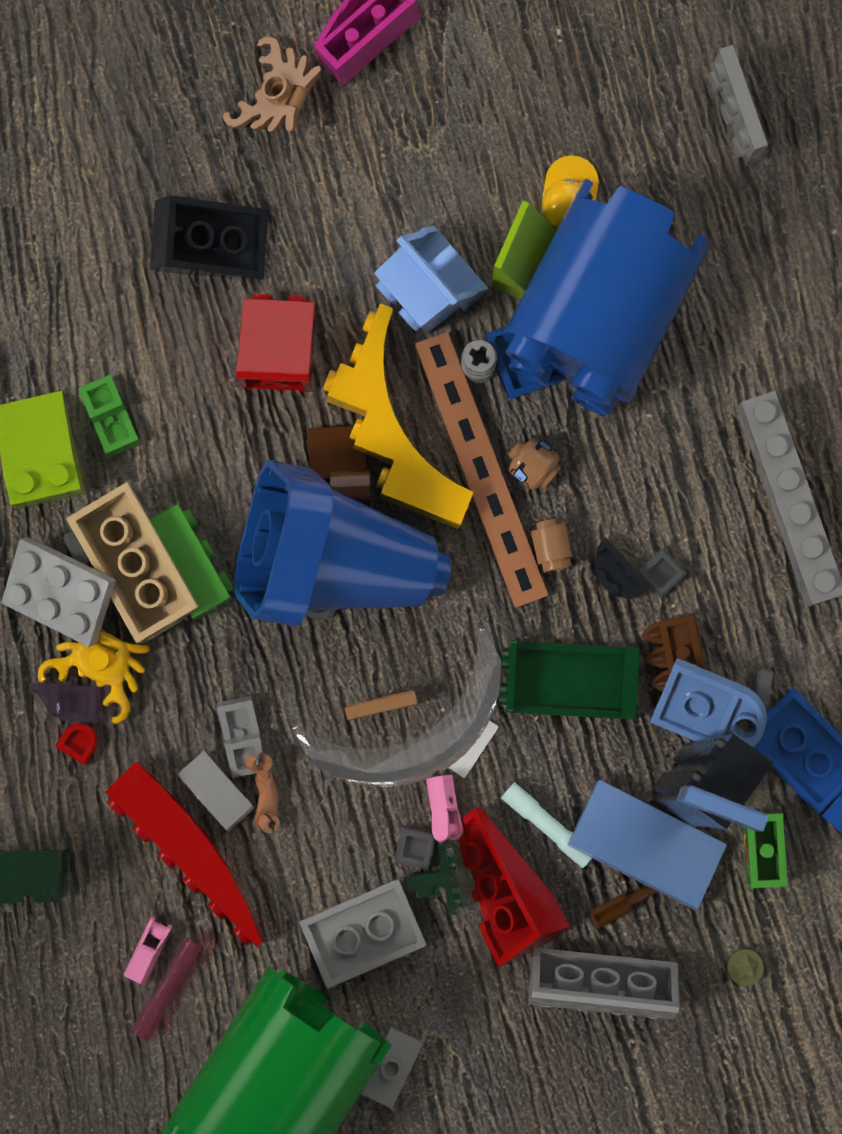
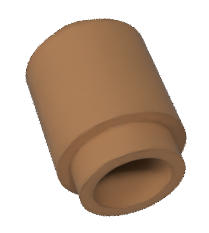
M557 519L536 523L537 530L531 531L537 562L538 565H542L543 572L547 573L571 567L570 558L573 555L566 525H558Z

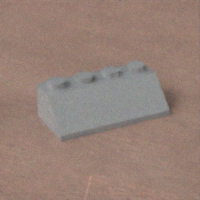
M534 947L529 980L528 1004L539 1005L545 1008L559 1007L576 1009L578 1011H597L614 1015L625 1014L644 1016L651 1019L673 1020L679 1013L680 1007L678 963Z

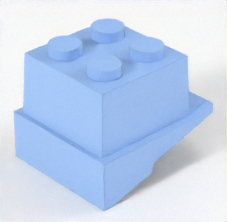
M435 226L425 227L419 232L400 236L396 241L401 247L374 272L380 280L375 285L392 304L398 301L403 306L399 314L415 331L421 327L427 334L460 307L463 311H466L489 291V288Z

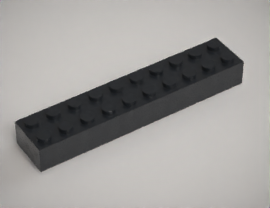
M735 734L697 740L687 744L684 743L673 758V761L677 763L673 771L670 773L664 772L653 786L652 790L656 792V795L652 800L688 825L728 829L732 822L677 801L676 799L681 787L692 785L744 806L774 762Z

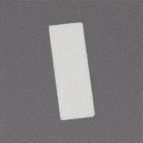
M480 715L452 756L447 767L465 778L497 731L498 726Z

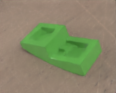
M111 374L78 388L108 458L141 445Z

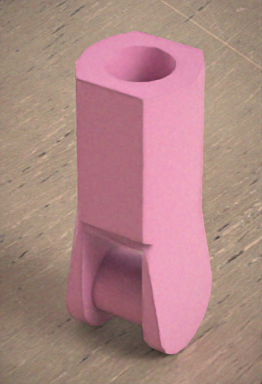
M443 775L427 778L426 784L432 812L433 837L439 842H444L448 839H460L463 834V826L457 809L453 776Z
M154 916L150 918L123 974L125 977L142 985H146L173 927L170 924L166 927L156 922V917ZM148 935L160 939L157 948L145 944Z

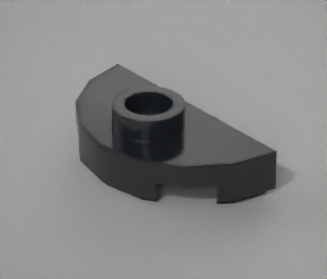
M605 537L597 547L594 561L595 575L603 588L615 597L624 599L641 598L652 592L653 588Z

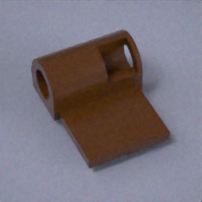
M353 427L308 428L309 468L313 469L325 480L332 490L371 508L370 470H366V453L353 449L355 440L349 438Z

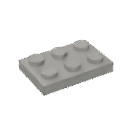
M731 45L719 49L713 63V71L709 72V77L714 91H720L724 102L721 105L723 119L726 125L732 124L736 136L732 138L735 153L738 158L743 157L745 165L748 166L760 161L768 144L735 49Z
M24 537L19 541L1 604L90 647L97 643L116 579L30 537Z
M399 878L299 921L327 989L427 946Z

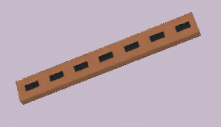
M448 331L415 343V348L469 490L474 492L472 498L514 608L516 609L548 597L544 582Z

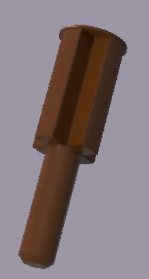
M645 886L626 897L620 894L589 910L590 916L594 924L600 929L631 912L630 907L658 891Z

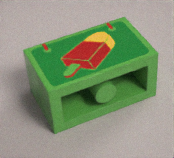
M783 813L766 814L768 820L764 831H755L742 826L746 887L748 888L788 887Z

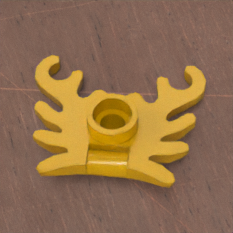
M101 628L96 645L88 647L80 642L70 641L60 643L56 646L58 651L72 650V653L66 657L48 659L38 668V679L43 684L47 682L46 672L48 669L56 668L59 672L58 679L61 682H65L70 668L76 666L80 677H88L94 680L100 688L110 685L111 691L102 704L108 707L111 703H118L121 706L120 714L112 717L111 720L114 724H118L126 720L131 711L129 700L123 689L124 680L127 681L133 693L138 690L136 679L131 674L129 667H132L138 673L145 672V668L130 654L147 653L150 651V647L127 643Z

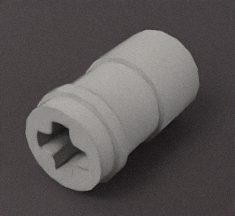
M474 340L464 348L461 367L469 381L483 383L494 375L497 362V352L494 346L484 340Z

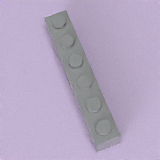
M776 391L742 401L738 405L737 411L806 608L842 596V579Z

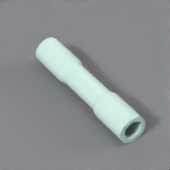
M514 782L501 797L503 801L545 833L558 845L560 850L581 868H584L592 859L567 845L573 832L567 830L539 805L538 801L517 783Z

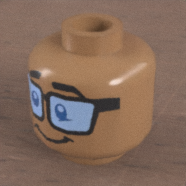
M538 437L531 438L527 443L520 439L508 454L513 459L509 465V472L531 490L539 487L545 489L562 468L558 465L560 455Z

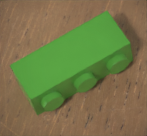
M177 504L150 519L199 608L191 613L194 620H198L233 600L229 591L233 590L234 587L225 571L223 570L218 573L211 561L217 557L207 539L202 542L199 541L194 532L199 525L190 509L183 511Z

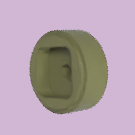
M739 949L729 956L726 969L729 977L735 983L749 986L760 980L764 971V965L761 957L754 951Z

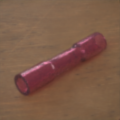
M185 936L156 991L145 1004L130 1029L133 1034L143 1040H150L183 978L188 975L203 950V945Z

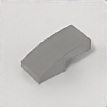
M252 696L217 703L232 778L254 774L253 771L247 768L245 760L248 756L252 755L257 758L256 765H258L261 759L260 754L264 753Z
M205 751L177 774L228 832L255 809L240 789Z

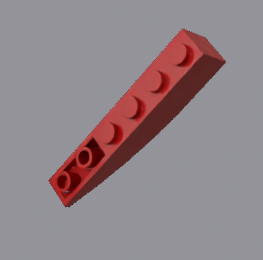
M135 762L105 791L111 798L107 804L121 818L125 814L128 815L135 823L132 830L145 843L152 840L161 849L157 855L167 866L172 869L177 865L186 875L182 879L183 882L195 894L202 891L211 900L207 906L217 917L223 920L227 916L237 926L233 932L245 945L248 946L252 942L258 947L264 941V938L251 907L224 858L192 815L140 762Z

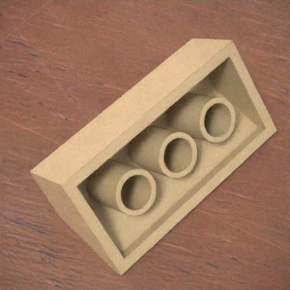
M129 482L122 484L66 518L94 569L116 579L111 599L136 643L148 642L177 625L199 608Z

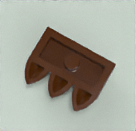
M696 615L656 622L650 625L641 635L646 641L663 644V646L652 651L646 659L653 666L668 668V670L663 671L654 678L651 686L660 691L664 690L677 658L706 670Z

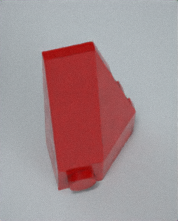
M480 807L474 808L461 819L463 834L458 841L464 865L472 872L476 888L471 890L473 901H479L484 922L479 923L481 933L497 966L501 967L533 951L534 947L539 948L550 942L570 926L554 895Z

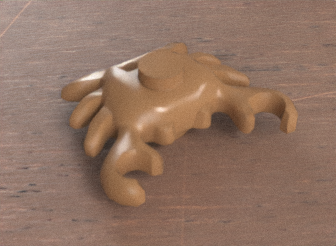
M263 37L258 41L257 45L262 49L271 47V52L265 57L261 56L259 62L262 65L273 66V70L263 75L264 82L262 87L255 93L257 104L251 106L244 101H239L238 106L242 110L240 117L233 119L229 112H225L223 119L230 128L239 129L253 122L251 128L254 131L268 127V131L271 133L278 131L285 123L286 130L292 133L294 132L303 104L311 88L319 78L322 69L320 66H316L309 71V60L306 55L300 58L298 64L297 56L292 48H287L286 50L287 62L285 63L280 43L275 38Z

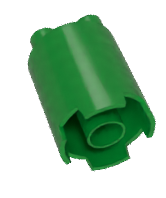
M268 966L171 1113V1117L162 1129V1133L335 1134L392 1045L367 1023L362 1022L355 1028L323 1007L327 996L283 969L278 973L274 968Z

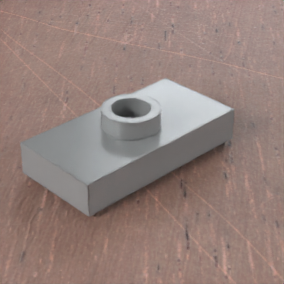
M391 1026L386 1039L392 1046L361 1094L392 1109L424 1042Z

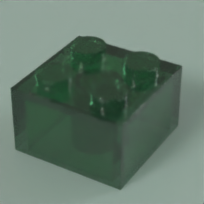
M68 849L0 851V904L23 902L24 896H33V903L55 902L60 900V894L69 892Z

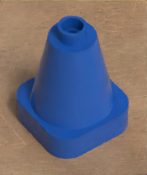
M267 460L257 478L236 560L234 594L251 618L296 627L302 622L308 610L419 607L424 604L429 594L441 596L444 593L450 578L451 559L448 554L438 552L437 542L433 536L332 490L330 485L313 469Z

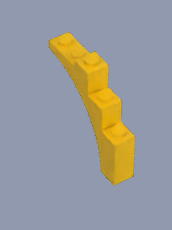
M380 303L377 312L369 311L362 330L368 332L364 344L356 343L349 362L355 364L354 368L340 363L337 372L330 370L323 390L328 391L326 402L364 416V420L357 418L349 438L355 440L353 449L392 465L391 469L383 467L376 487L382 489L379 498L459 529L474 492L456 484L432 467L413 447L395 417L387 393L383 364L384 342L393 308Z

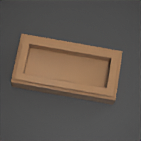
M411 690L347 705L345 713L347 720L351 721L418 704L415 691Z

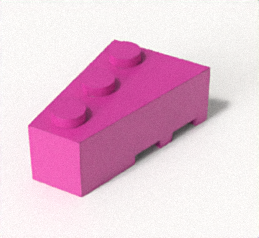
M344 0L340 8L334 11L314 44L320 63L343 86L421 18L417 1Z

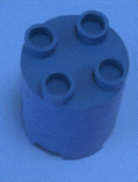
M586 179L581 182L503 333V338L509 344L505 353L511 358L508 368L513 372L542 386L547 384L552 372L565 377L567 381L572 382L571 386L575 389L571 397L573 401L591 412L604 417H610L617 401L630 402L710 248V243L705 236L699 235L689 250L668 234L674 216L673 211L622 186L617 188L607 204L592 200L593 196L589 191L593 182Z

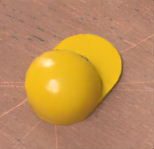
M564 156L556 160L547 171L542 198V213L545 219L556 229H558L583 180L588 179L593 182L589 192L593 196L592 200L596 201L599 183L598 174L594 166L582 157Z

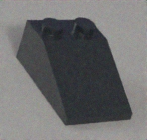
M173 195L155 200L150 270L182 275L263 280L269 209Z

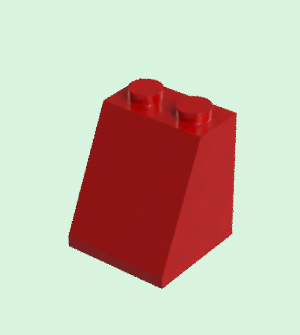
M253 294L252 299H243L236 379L241 389L311 392L316 318L315 302H308L309 298L305 296H288L287 301L273 300V296L268 294Z

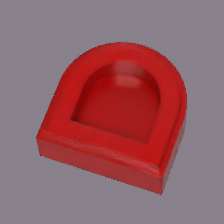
M75 723L65 729L54 747L86 766L98 747V735L91 726L84 723Z

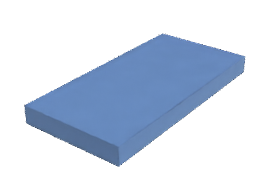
M601 780L596 782L567 844L577 851L694 910L699 908L727 844Z

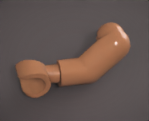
M262 752L258 765H256L257 758L252 755L246 758L245 764L257 776L255 782L259 791L255 824L260 830L272 833V830L276 832L280 826V821L277 817L279 793L272 774L268 772L272 767L273 761L271 757Z

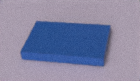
M791 688L767 712V723L760 741L753 748L774 763L771 768L816 814H820L842 792V736L794 688ZM754 725L748 732L754 731L756 729V725Z

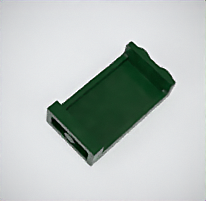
M510 640L509 648L502 647L501 669L508 670L507 683H500L499 705H506L505 713L635 720L640 647H607Z

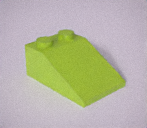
M524 200L520 205L494 265L491 286L519 299L522 298L557 231L530 203Z
M63 391L0 405V457L10 506L19 510L86 494Z

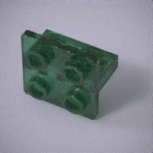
M445 841L438 842L442 870L407 875L406 882L408 892L416 891L417 898L438 895L437 888L445 887L449 916L456 915L455 907L462 906L459 883L451 884L450 870H456L453 847L446 848Z

